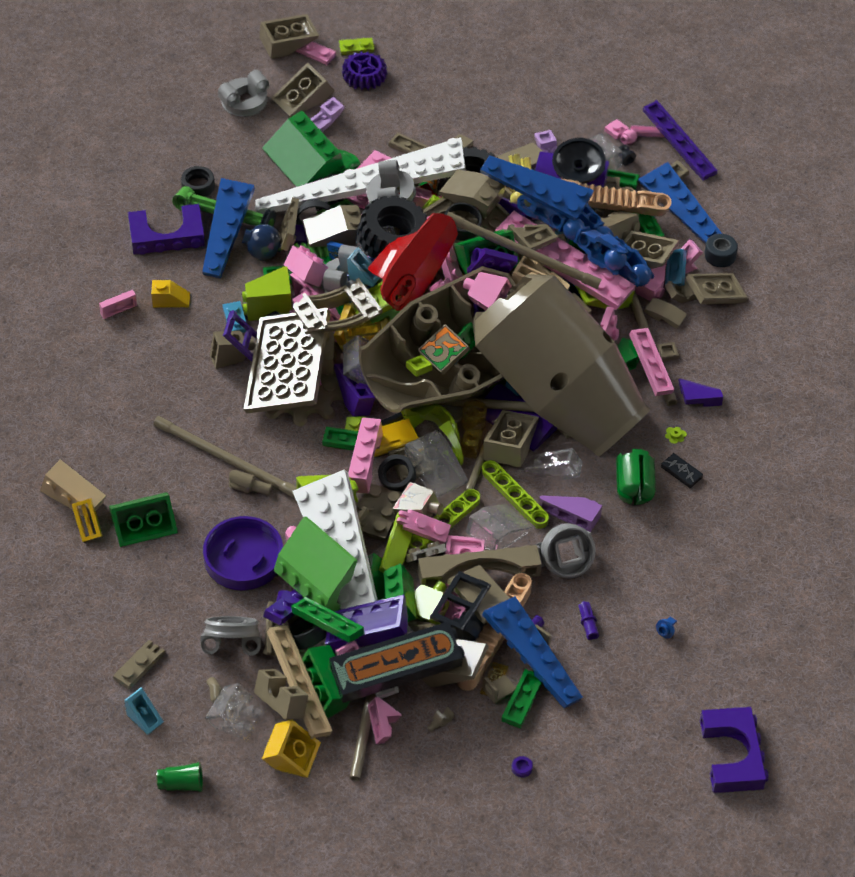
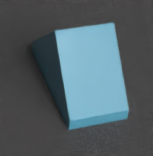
M359 247L347 259L349 279L356 281L359 278L363 284L372 287L379 280V277L368 270L372 261Z
M139 688L124 700L127 716L146 734H149L164 722L143 688Z

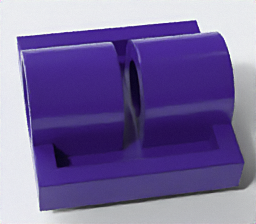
M475 248L471 256V264L467 268V274L482 266L509 273L518 263V259L515 255L492 249Z

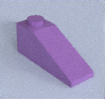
M542 495L539 498V505L548 514L570 524L578 525L589 532L592 531L601 517L602 505L587 498Z

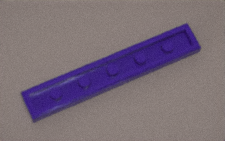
M658 100L643 107V112L703 181L717 174L718 170Z

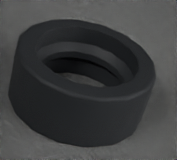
M204 166L190 167L181 176V186L190 187L196 195L207 197L212 194L215 188L214 174L209 168ZM195 178H203L208 181L201 186H193L188 183Z
M395 454L388 456L379 465L378 476L383 487L403 493L409 482L415 483L416 470L409 458L404 455ZM398 464L406 466L408 476L404 481L394 484L387 480L386 472L389 468Z

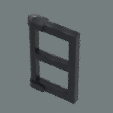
M458 571L431 613L430 619L439 623L449 621L451 628H455L457 632L463 633L486 593L490 590L491 585L481 579L479 580ZM460 580L482 589L474 603L452 594ZM447 600L469 609L461 624L439 614Z

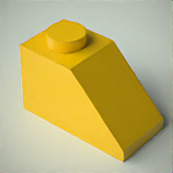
M152 280L151 296L153 308L190 307L189 291L171 280Z

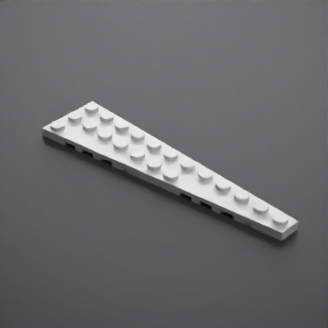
M461 137L457 139L451 138L447 142L388 159L398 160L399 170L408 173L412 177L414 184L451 177L457 169L466 171ZM378 163L355 170L349 169L342 174L256 199L255 210L262 214L267 209L274 210L275 212L287 210L292 197L299 199L298 207H300L309 200L328 202L366 194L368 183L379 174Z
M344 469L293 490L302 516H307L357 559L352 580L340 590L337 600L341 605L340 608L346 609L378 601L348 472ZM398 686L378 692L376 696L382 699L399 692Z

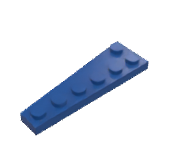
M490 155L480 169V173L576 221L594 193V190Z
M668 162L638 179L639 183L648 191L667 194L672 202L669 210L705 244L712 235L722 234Z
M221 178L202 271L203 275L221 279L255 191L254 185Z
M516 596L484 610L482 616L498 634L501 633L505 637L508 646L511 649L514 648L520 654V659L523 663H527L534 670V675L544 684L546 689L563 708L583 698Z

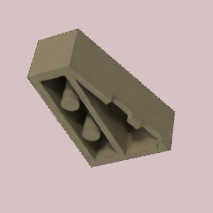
M619 210L609 214L607 218H601V221L605 223L603 226L610 228L614 237L618 236L623 241L630 231L638 232L640 230L638 214Z

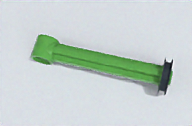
M184 186L172 198V203L179 210H182L181 206L199 204L201 211L214 214L216 200L196 195L193 189ZM247 209L243 223L253 226L267 224L274 227L276 213L270 209H267L264 214Z

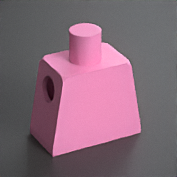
M483 272L478 273L475 280L466 278L463 283V288L469 290L468 297L485 311L499 298L505 299L512 287L508 278Z

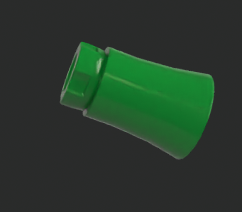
M201 762L157 770L158 789L202 792L203 771Z

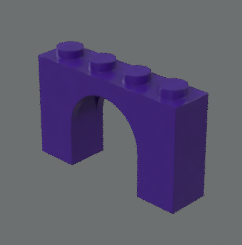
M199 204L181 206L183 224L177 231L169 234H160L149 228L146 210L128 212L133 254L143 255L150 252L205 246Z
M752 708L701 710L700 725L703 738L731 737L740 741L748 752L747 757L740 762L713 764L711 766L710 779L713 793L763 790L765 782H768V771L763 767L765 757L764 752L760 751L759 748L761 736L760 733H756L757 717L753 715Z

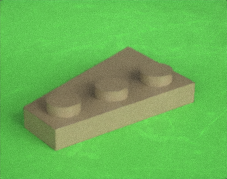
M294 197L291 199L280 227L281 249L288 251L290 245H294L296 239L294 234L296 231L299 199Z

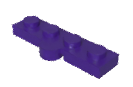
M295 589L291 592L281 590L278 592L277 602L265 609L263 617L281 626L295 615L292 613L291 606L304 599V597Z

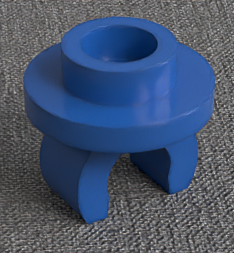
M671 616L668 619L659 620L656 624L658 634L666 639L671 638L675 633L673 625L677 623V620Z

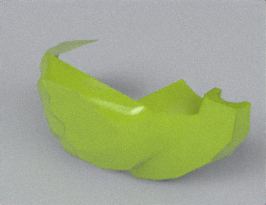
M433 404L401 411L405 419L409 418L413 428L424 420L435 422L452 444V447L443 453L450 455L453 462L458 461L459 467L463 464L464 456L460 446L459 429L457 423L445 408L439 404Z

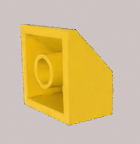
M292 719L275 724L262 760L275 770L308 778L321 742L316 738H311L309 733Z

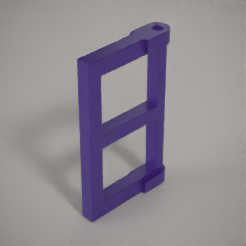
M232 310L228 314L223 337L252 361L253 353L248 350L251 336L256 339L257 332ZM235 321L246 330L242 344L231 335Z

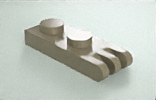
M148 640L113 675L114 680L130 690L166 651L162 648L159 650L160 647L157 644L153 645V642Z

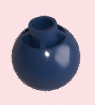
M260 224L252 230L246 229L242 243L247 244V250L254 258L269 260L274 258L277 252L281 253L282 250L281 235L273 226Z

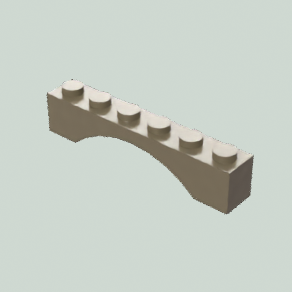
M537 545L418 558L420 585L433 588L437 581L446 584L448 578L455 576L458 571L464 572L478 565L484 570H498L512 575L525 573L530 577L540 576L541 560Z

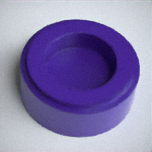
M519 756L513 760L512 772L516 776L523 778L532 773L533 763L528 757Z

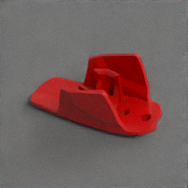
M432 213L416 233L399 237L389 243L368 267L371 273L383 280L380 288L382 298L396 311H401L411 301L421 297L443 264L458 235L457 227L452 217L441 213Z

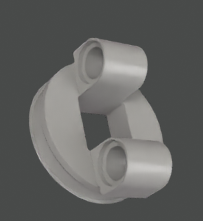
M256 69L251 71L247 78H237L223 83L218 88V97L227 112L241 117L252 116L262 111L267 104V89H270L269 81ZM248 92L252 96V98L240 102V95Z
M398 160L380 161L378 163L379 174L371 179L366 189L369 203L377 198L380 200V197L387 196V198L390 196H396V198L404 197L407 201H413L416 195L414 181L408 173L399 170ZM397 187H400V194H398Z
M341 245L338 258L325 264L328 266V269H326L321 282L325 293L344 285L348 287L356 283V281L351 279L348 281L347 259L357 247Z
M570 523L554 527L547 533L543 542L535 544L538 548L541 567L546 566L550 572L561 578H576L584 574L591 567L596 553L591 532ZM572 541L575 555L579 557L562 562L558 545Z
M218 616L207 618L204 621L206 626L204 633L201 635V649L206 654H214L219 649L221 637L242 638V650L247 655L257 654L262 646V634H259L258 624L260 623L255 618ZM206 640H215L216 647L208 648ZM247 641H256L257 648L254 650L249 649L246 644Z

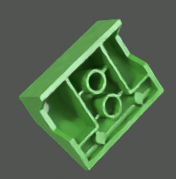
M306 516L302 518L278 554L274 571L304 598L307 597L332 611L341 610V605L337 602L340 590L352 580L357 559Z

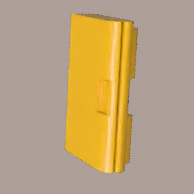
M409 418L382 426L383 436L380 448H376L374 457L419 443V438Z

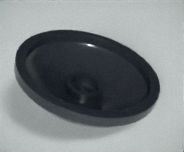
M572 138L564 141L556 148L552 164L555 173L561 179L578 181L585 184L595 180L602 174L606 164V157L603 149L596 142L587 138Z

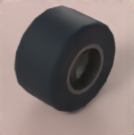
M712 235L708 238L705 245V259L709 264L716 267L730 266L736 260L738 244L730 235Z

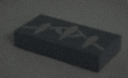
M675 453L671 454L661 463L662 469L689 488H692L703 478V473Z

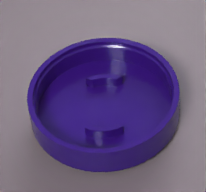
M251 516L229 518L217 524L206 536L203 545L204 565L210 577L226 588L234 590L255 589L267 584L277 575L274 568L278 554L283 548V542L279 532L270 523Z

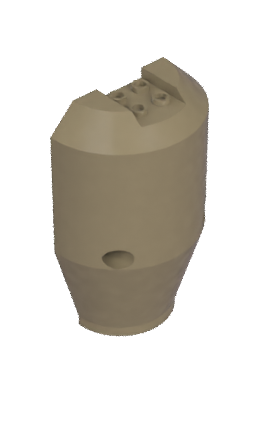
M482 266L411 301L367 344L360 347L359 362L363 376L371 392L384 408L390 412L398 413L404 409L463 400L505 379L476 346L472 348L464 359L454 364L443 375L432 365V371L416 377L406 368V361L422 355L418 349L445 324L458 335L466 324L473 323L475 316L474 303L468 297L469 290L463 288L466 278L475 280L480 272L506 277L512 285L507 294L508 296L514 292L512 288L516 285L508 273Z
M527 274L512 288L514 291L512 294L510 293L505 299L499 298L475 320V346L536 414L600 457L650 411V408L645 404L615 341L555 275Z

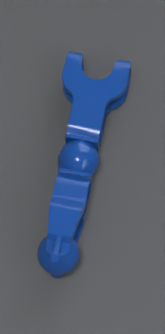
M587 203L579 216V219L584 222L585 227L589 226L590 229H594L603 235L610 234L614 237L612 230L607 226H603L605 223L601 221V218ZM615 236L614 238L629 252L626 253V265L618 270L619 275L632 282L636 287L645 286L650 282V279L655 277L653 272L636 249H632L623 240L619 239L618 236ZM601 243V253L605 255L610 248Z
M525 195L519 196L517 206L522 212L532 218L542 220L552 228L563 232L567 239L574 240L573 242L577 243L588 254L589 261L601 268L608 269L613 275H618V270L626 265V253L629 252L612 235H603L594 229H590L589 226L585 227L584 222L579 218L577 221L572 220ZM524 199L531 204L530 207L525 205ZM601 243L610 248L605 255L601 253Z

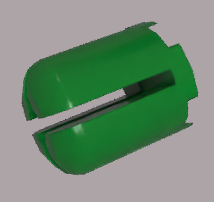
M632 449V453L624 455L620 453L616 458L617 495L623 503L631 504L633 501L632 496H634V505H642L650 502L656 493L655 459L646 450Z

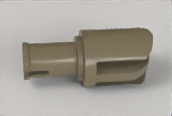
M232 470L229 473L230 488L247 494L254 491L269 496L272 484L258 481L254 475L238 470Z

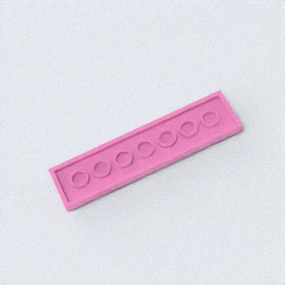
M513 211L495 231L507 230L510 224H514L515 227H524L525 224H537ZM557 238L556 242L536 250L577 270L602 279L598 289H595L575 278L545 266L615 310L621 306L636 287V285L619 274L613 275L608 269L601 268L589 261L586 254L560 238Z

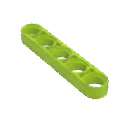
M488 460L483 463V476L533 527L538 529L545 528L549 521L547 512L496 461ZM492 467L496 471L493 473H489L486 471V469ZM506 480L508 483L506 485H500L498 481ZM518 492L520 496L514 498L510 496V493ZM525 504H529L533 508L530 510H525L522 508V506ZM536 517H543L545 521L539 523L534 519Z
M475 489L464 491L443 509L441 515H436L433 518L439 521L443 518L448 519L451 529L479 505L480 493ZM468 496H474L476 500L470 502L466 498ZM455 507H460L463 509V511L461 513H456L453 511V509ZM413 534L408 547L409 550L416 548L412 543L420 541L423 544L420 546V550L428 548L427 544L434 541Z

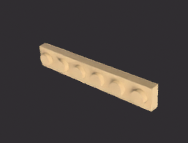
M288 625L269 628L267 634L284 675L287 677L289 687L298 686L309 695L303 720L310 737L329 736L332 729Z

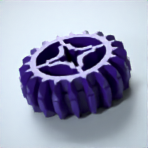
M368 51L366 53L360 52V54L354 53L353 56L349 55L348 59H345L342 66V76L345 83L349 84V87L354 86L355 89L360 87L361 91L363 88L369 90L372 87L375 89L376 85L381 86V83H384L387 76V65L384 59L380 58V55H375V53L369 54Z

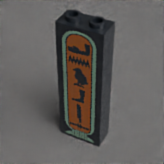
M448 621L329 658L330 669L342 703L461 667L465 653L462 646L457 644L458 635L456 629L451 628Z

